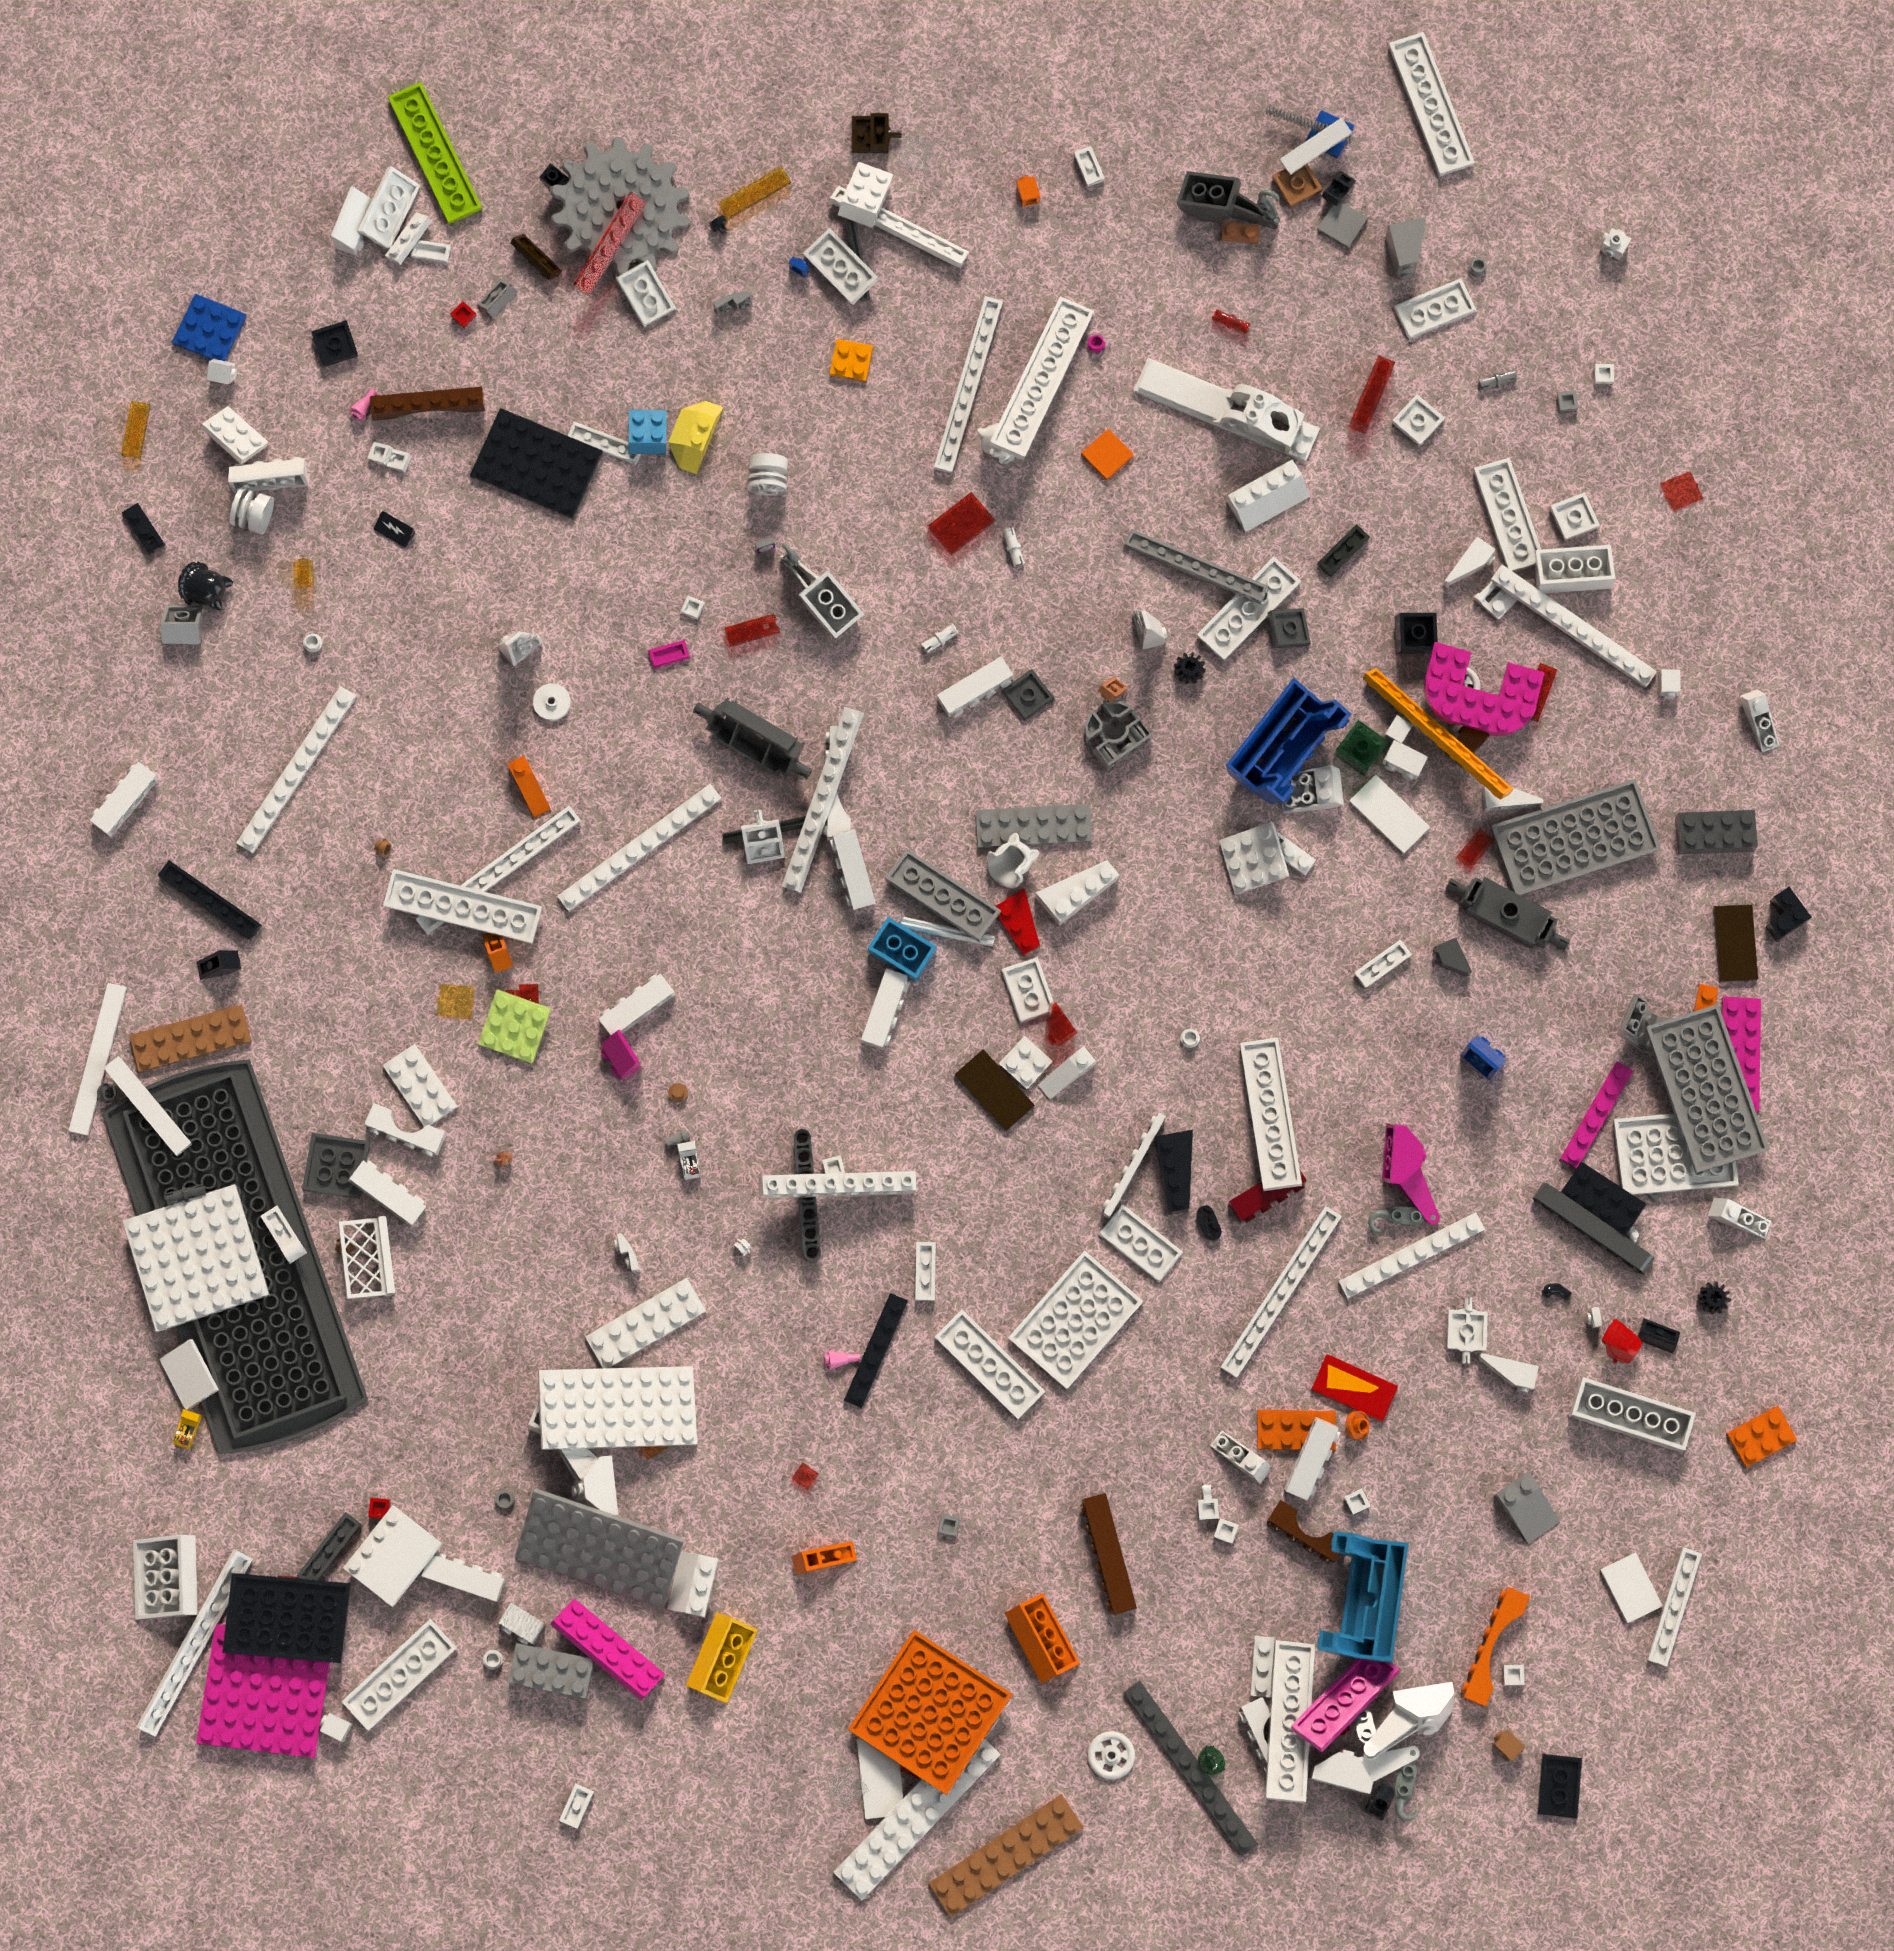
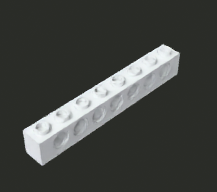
M916 1171L762 1175L758 1179L759 1199L913 1194L917 1190Z

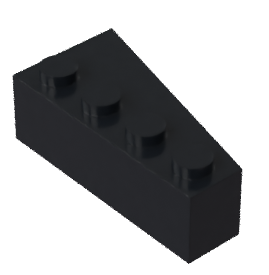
M1193 1129L1155 1136L1154 1138L1169 1215L1188 1212Z

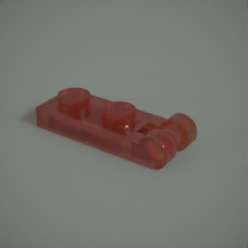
M770 614L725 627L729 646L732 647L779 634L780 628L775 622L777 621L776 615ZM763 624H768L769 628L764 629Z

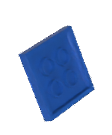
M195 293L172 340V344L210 360L225 361L247 315Z

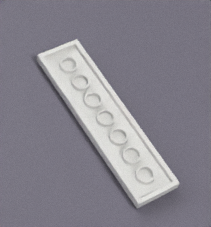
M1424 32L1389 43L1390 52L1439 176L1473 166L1475 163Z
M395 869L392 871L383 904L386 908L533 944L542 911V906Z
M1278 1037L1240 1043L1263 1191L1302 1186Z
M1275 1641L1265 1799L1297 1803L1306 1802L1309 1743L1291 1730V1725L1312 1705L1315 1644Z

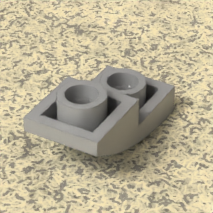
M739 292L724 296L713 302V308L717 314L729 311L732 308L731 305H734L737 310L740 308L745 309L753 301L751 292Z

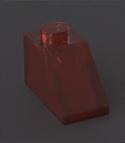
M1052 1001L1049 1004L1045 1032L1048 1034L1046 1039L1051 1045L1055 1044V1046L1060 1047L1075 1036L1077 1031L1059 1005Z

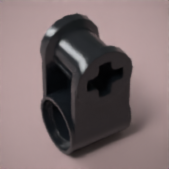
M1387 1784L1379 1785L1373 1796L1370 1797L1364 1812H1369L1379 1817L1380 1821H1383L1395 1795L1393 1787Z

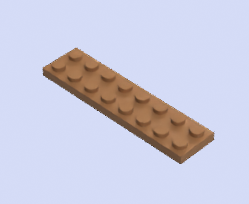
M1060 1794L931 1881L929 1885L949 1916L952 1917L1084 1827L1064 1796Z

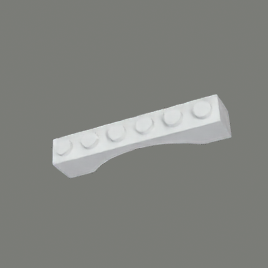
M830 726V732H826V743H830V747L838 726ZM837 792L828 814V824L824 826V835L827 836V841L833 840L832 835L851 830V819L844 811Z

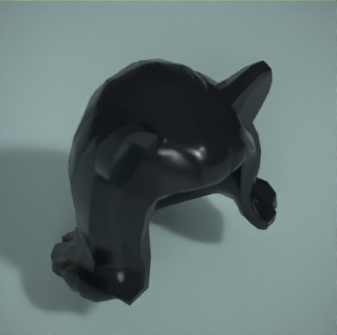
M196 561L191 562L182 569V574L179 575L178 592L187 605H192L194 601L199 605H209L215 610H221V599L225 594L226 588L231 587L234 582L229 577L221 576L216 571L208 570L206 564Z

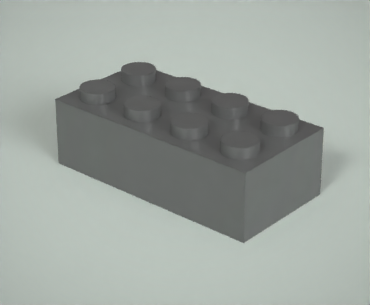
M1755 810L1678 813L1675 817L1678 855L1754 852L1758 847Z

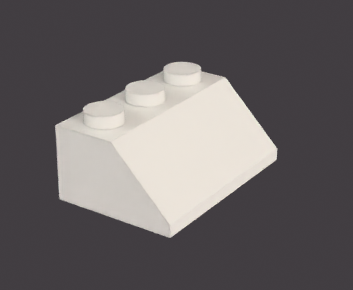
M352 186L345 199L331 238L335 249L356 256L358 251H361L364 246V235L357 230L372 199Z
M681 1551L667 1610L706 1618L719 1559Z

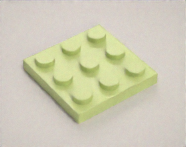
M496 990L478 1044L533 1063L552 1008L501 990Z

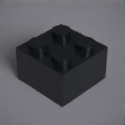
M1437 613L1397 614L1394 617L1396 654L1432 653L1434 643L1438 642Z

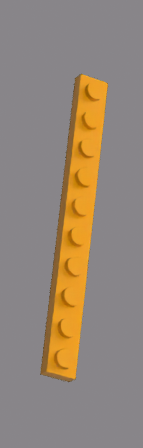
M1375 668L1365 673L1362 679L1371 688H1374L1381 694L1383 699L1390 702L1397 711L1406 716L1424 735L1432 739L1439 748L1448 753L1453 760L1457 761L1466 772L1474 776L1481 785L1490 790L1495 797L1501 800L1512 793L1513 788L1378 669Z

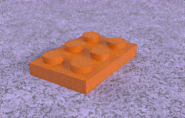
M1779 1406L1726 1433L1745 1468L1797 1441Z

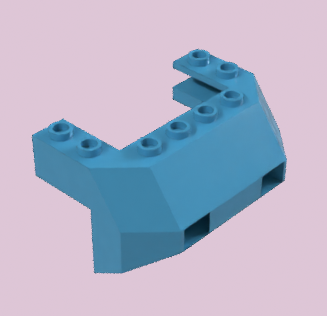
M1334 1531L1331 1551L1351 1557L1349 1579L1346 1585V1600L1343 1605L1344 1614L1343 1622L1340 1626L1341 1633H1330L1320 1630L1317 1640L1318 1651L1343 1657L1392 1663L1409 1543L1375 1540L1355 1533Z

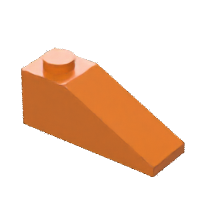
M523 755L507 763L533 817L535 818L550 811L551 808L525 756Z
M853 1541L803 1551L791 1556L796 1575L857 1560Z

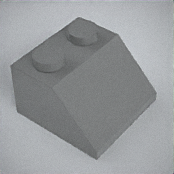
M166 605L160 622L162 644H200L203 632V606Z

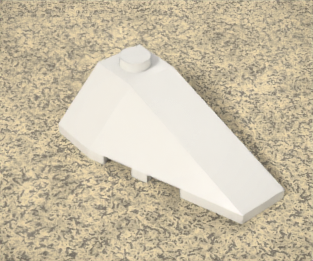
M1133 610V618L1142 650L1163 645L1165 638H1167V632L1165 627L1161 626L1160 621L1145 610Z

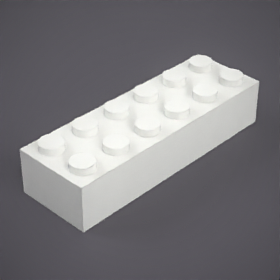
M1584 1377L1579 1380L1569 1413L1571 1418L1680 1453L1686 1450L1696 1415L1694 1412Z

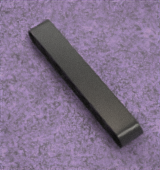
M799 1129L795 1132L793 1138L796 1174H814L811 1135L807 1130ZM799 1135H806L808 1140L805 1143H799L797 1138ZM801 1154H807L809 1156V1160L807 1162H801L799 1160V1156ZM799 1197L803 1255L807 1262L816 1263L821 1258L816 1197H812L808 1201ZM806 1211L814 1213V1217L811 1220L803 1217ZM808 1230L816 1232V1236L813 1239L806 1238L805 1233ZM810 1249H815L818 1252L815 1258L807 1256V1252Z
M1543 1182L1533 1196L1535 1202H1540L1542 1207L1551 1213H1556L1558 1218L1567 1224L1570 1223L1575 1226L1574 1229L1583 1235L1586 1234L1591 1237L1590 1240L1599 1246L1602 1245L1607 1248L1606 1251L1616 1258L1618 1256L1623 1259L1622 1262L1632 1269L1636 1268L1639 1270L1638 1273L1644 1275L1655 1259L1646 1250L1548 1183Z

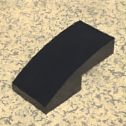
M1340 171L1334 177L1332 183L1324 190L1321 197L1337 206L1350 191L1356 180Z

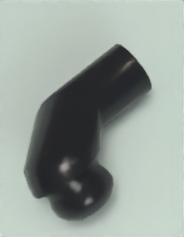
M1552 1283L1544 1286L1542 1295L1550 1298L1551 1295L1558 1294L1567 1300L1572 1292L1559 1283Z

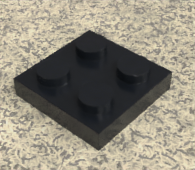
M347 320L311 331L323 367L359 356Z

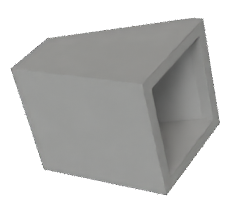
M1425 217L1388 226L1385 239L1396 279L1406 280L1414 275L1426 223Z

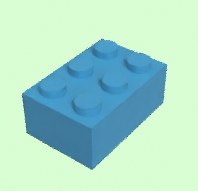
M887 917L867 948L868 954L897 972L908 975L910 980L917 983L935 955L937 946L890 917Z

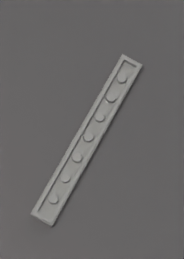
M1131 529L1124 543V547L1260 605L1269 589V586L1133 529Z

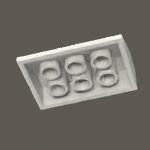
M392 1505L343 1568L393 1607L441 1547L442 1543Z
M172 1535L133 1540L135 1620L198 1615L195 1535Z

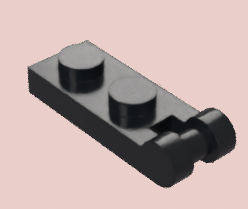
M138 503L122 512L149 555L153 554L155 549L166 546ZM154 537L155 541L149 544L147 541Z

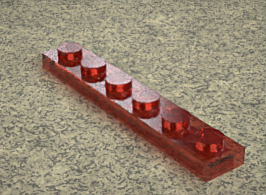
M630 192L573 284V286L587 296L592 294L647 204L635 193Z

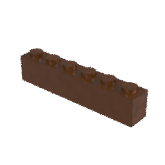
M1104 1493L1082 1500L1083 1504H1080L1082 1515L1087 1516L1088 1523L1085 1524L1087 1534L1092 1535L1093 1542L1090 1545L1092 1553H1097L1098 1561L1095 1564L1098 1574L1102 1573L1104 1579L1100 1582L1103 1593L1107 1592L1109 1600H1106L1108 1612L1112 1611L1113 1615L1135 1610L1137 1606L1107 1495Z

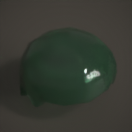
M1206 1745L1199 1753V1766L1206 1774L1218 1775L1225 1770L1224 1756L1214 1745Z

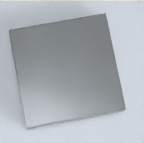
M1340 202L1337 206L1332 205L1317 231L1349 249L1368 220V217Z

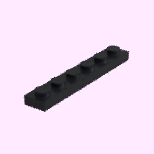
M170 860L159 872L158 877L251 941L262 927L259 922Z
M892 1293L889 1294L844 1398L845 1402L859 1408L863 1407L908 1300Z

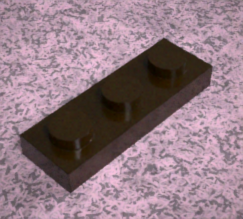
M525 234L513 237L510 244L531 265L541 272L543 277L551 280L561 274L562 270Z

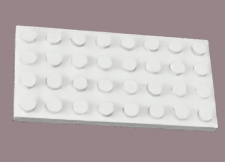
M693 1366L539 1370L537 1372L541 1450L697 1445Z

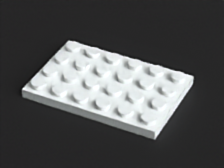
M1675 1114L1613 1120L1621 1187L1632 1195L1739 1185L1736 1161L1695 1174Z
M1084 1250L1008 1339L1067 1390L1139 1308L1143 1300Z

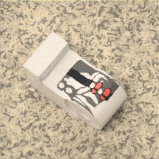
M695 1141L677 1144L685 1180L700 1178Z

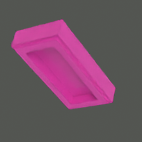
M685 640L648 650L654 669L690 659Z

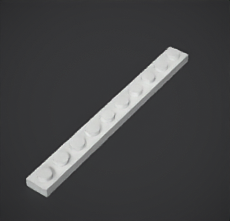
M986 296L984 298L934 465L935 470L950 474L953 472L1003 301Z
M1501 564L1490 580L1641 686L1646 688L1657 673L1656 670Z
M341 686L338 688L236 842L237 845L252 854L255 852L357 696Z
M844 707L782 884L784 888L799 893L802 891L864 715L861 711Z
M711 784L707 785L557 896L558 899L570 912L717 804L722 798Z
M570 806L566 807L460 886L487 892L579 824L581 820ZM422 916L416 918V921L427 935L445 923Z
M1327 1206L1324 1207L1220 1367L1237 1379L1341 1219V1215Z
M235 1549L233 1550L138 1722L137 1728L156 1736L228 1605L232 1573L245 1574L252 1558Z

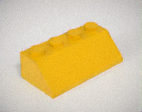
M716 1612L686 1686L728 1703L758 1629Z

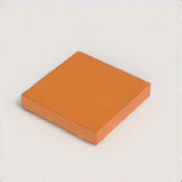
M1109 429L1081 452V455L1106 480L1134 457V454Z

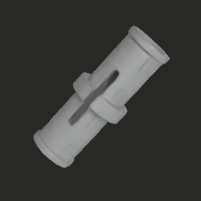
M1512 369L1503 373L1496 372L1489 377L1479 378L1480 390L1495 386L1501 387L1505 383L1517 381V374Z

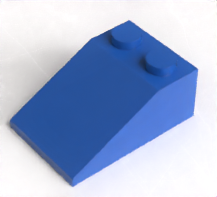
M1477 1035L1467 1044L1461 1056L1490 1080L1507 1060L1504 1059L1505 1056L1498 1049L1494 1050L1489 1046L1490 1042L1486 1038H1480Z

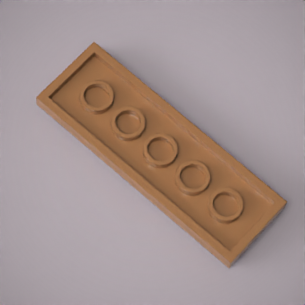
M242 1005L129 1035L139 1073L252 1042Z

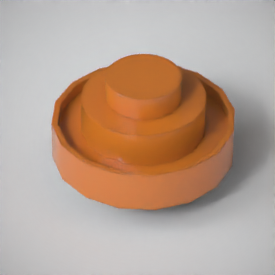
M1353 1411L1346 1419V1433L1350 1439L1363 1440L1370 1428L1368 1416L1364 1412Z

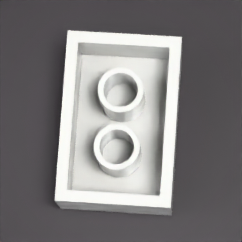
M858 162L841 200L838 215L873 228L890 189L893 174Z

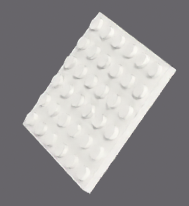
M236 1184L189 1199L188 1202L184 1200L123 1220L156 1332L270 1295Z

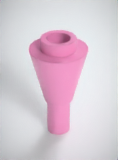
M371 389L365 397L349 408L350 415L355 420H365L370 407V396H376L377 392Z
M827 1351V1355H824V1366H828L829 1370L850 1362H860V1354L847 1355L845 1353Z

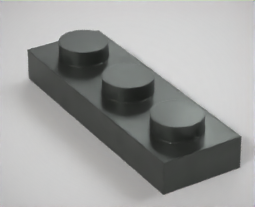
M1356 524L1317 565L1331 577L1369 540L1370 536Z

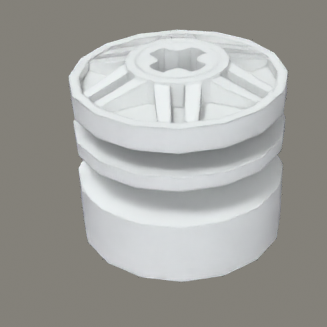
M760 453L750 456L749 472L751 475L748 476V491L756 495L778 496L786 493L787 477L784 475L787 474L788 459L782 455L772 453Z
M240 488L231 506L230 525L235 527L239 525V528L243 529L248 524L249 531L263 534L267 529L273 512L274 498L260 493L255 499L254 491L250 490L248 492L246 488Z

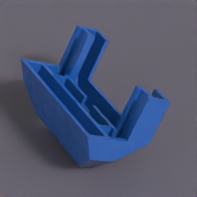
M1293 678L1226 764L1227 772L1245 789L1270 804L1287 802L1292 796V790L1295 788L1290 785L1292 776L1294 774L1297 775L1303 768L1302 763L1311 758L1314 754L1313 749L1325 740L1324 735L1327 731L1343 729L1350 720L1348 718L1351 713L1335 699L1322 702L1298 680ZM1293 716L1296 719L1284 733L1282 728ZM1259 758L1264 759L1259 766L1255 764Z

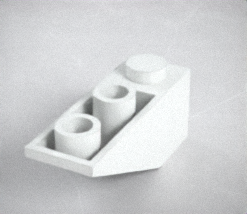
M1755 690L1741 695L1740 698L1744 712L1762 753L1779 747V741L1765 693Z
M1714 1198L1708 1213L1709 1217L1763 1239L1766 1238L1771 1224L1770 1220L1724 1198Z
M1221 1431L1210 1445L1259 1484L1262 1483L1272 1470L1263 1458L1224 1431Z

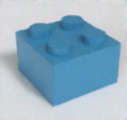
M629 410L628 454H666V410Z

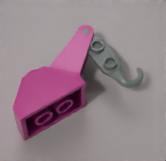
M1386 1123L1382 1181L1397 1184L1414 1207L1393 1206L1371 1213L1368 1225L1376 1233L1381 1232L1380 1229L1374 1226L1376 1218H1384L1395 1224L1418 1225L1422 1221L1436 1224L1440 1220L1421 1170L1422 1163L1426 1159V1151L1420 1141L1405 1125Z

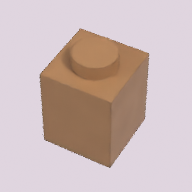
M1501 1730L1493 1738L1495 1742L1492 1745L1509 1762L1513 1761L1525 1748L1509 1730L1505 1732Z

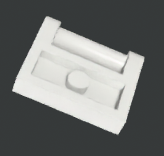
M1490 582L1473 599L1498 621L1518 600L1501 589L1488 603L1485 598L1497 587V585Z

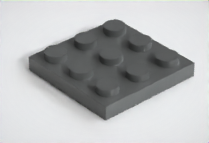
M312 1133L302 1190L360 1199L362 1191L348 1180L363 1160L367 1163L370 1141Z

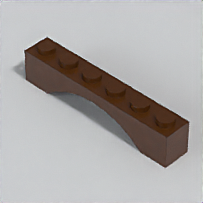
M481 386L370 396V408L373 421L429 411L480 412L485 411V401Z

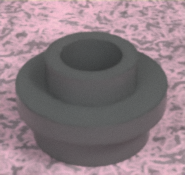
M103 1083L98 1087L97 1097L101 1102L108 1103L115 1098L116 1090L111 1084Z

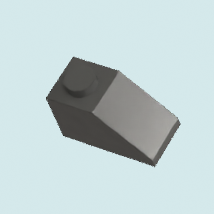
M1456 938L1434 947L1432 956L1436 964L1439 963L1442 968L1460 975L1470 976L1472 973L1471 968Z

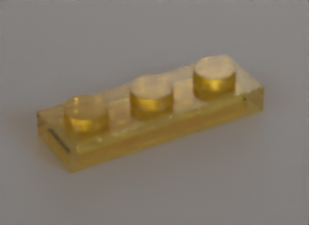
M135 401L130 403L121 451L123 457L141 459L151 407L149 403Z

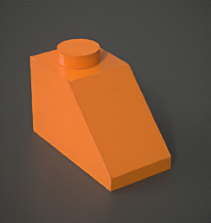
M490 933L482 935L495 973L506 971L508 968L513 967L504 938Z

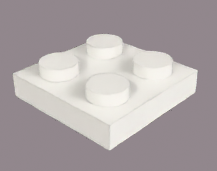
M1416 394L1392 420V424L1420 447L1445 418Z
M1585 492L1550 506L1564 541L1597 529L1600 526Z
M1024 1036L998 1065L1028 1090L1053 1061Z

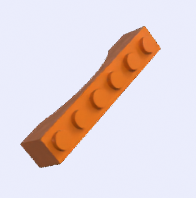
M1510 1587L1501 1590L1498 1601H1500L1498 1609H1493L1490 1617L1493 1620L1490 1627H1486L1483 1637L1486 1638L1484 1644H1480L1475 1655L1478 1656L1476 1664H1471L1468 1674L1471 1675L1469 1681H1465L1461 1688L1462 1698L1482 1707L1487 1706L1493 1691L1490 1676V1656L1494 1643L1502 1630L1510 1622L1524 1614L1530 1599L1529 1595Z

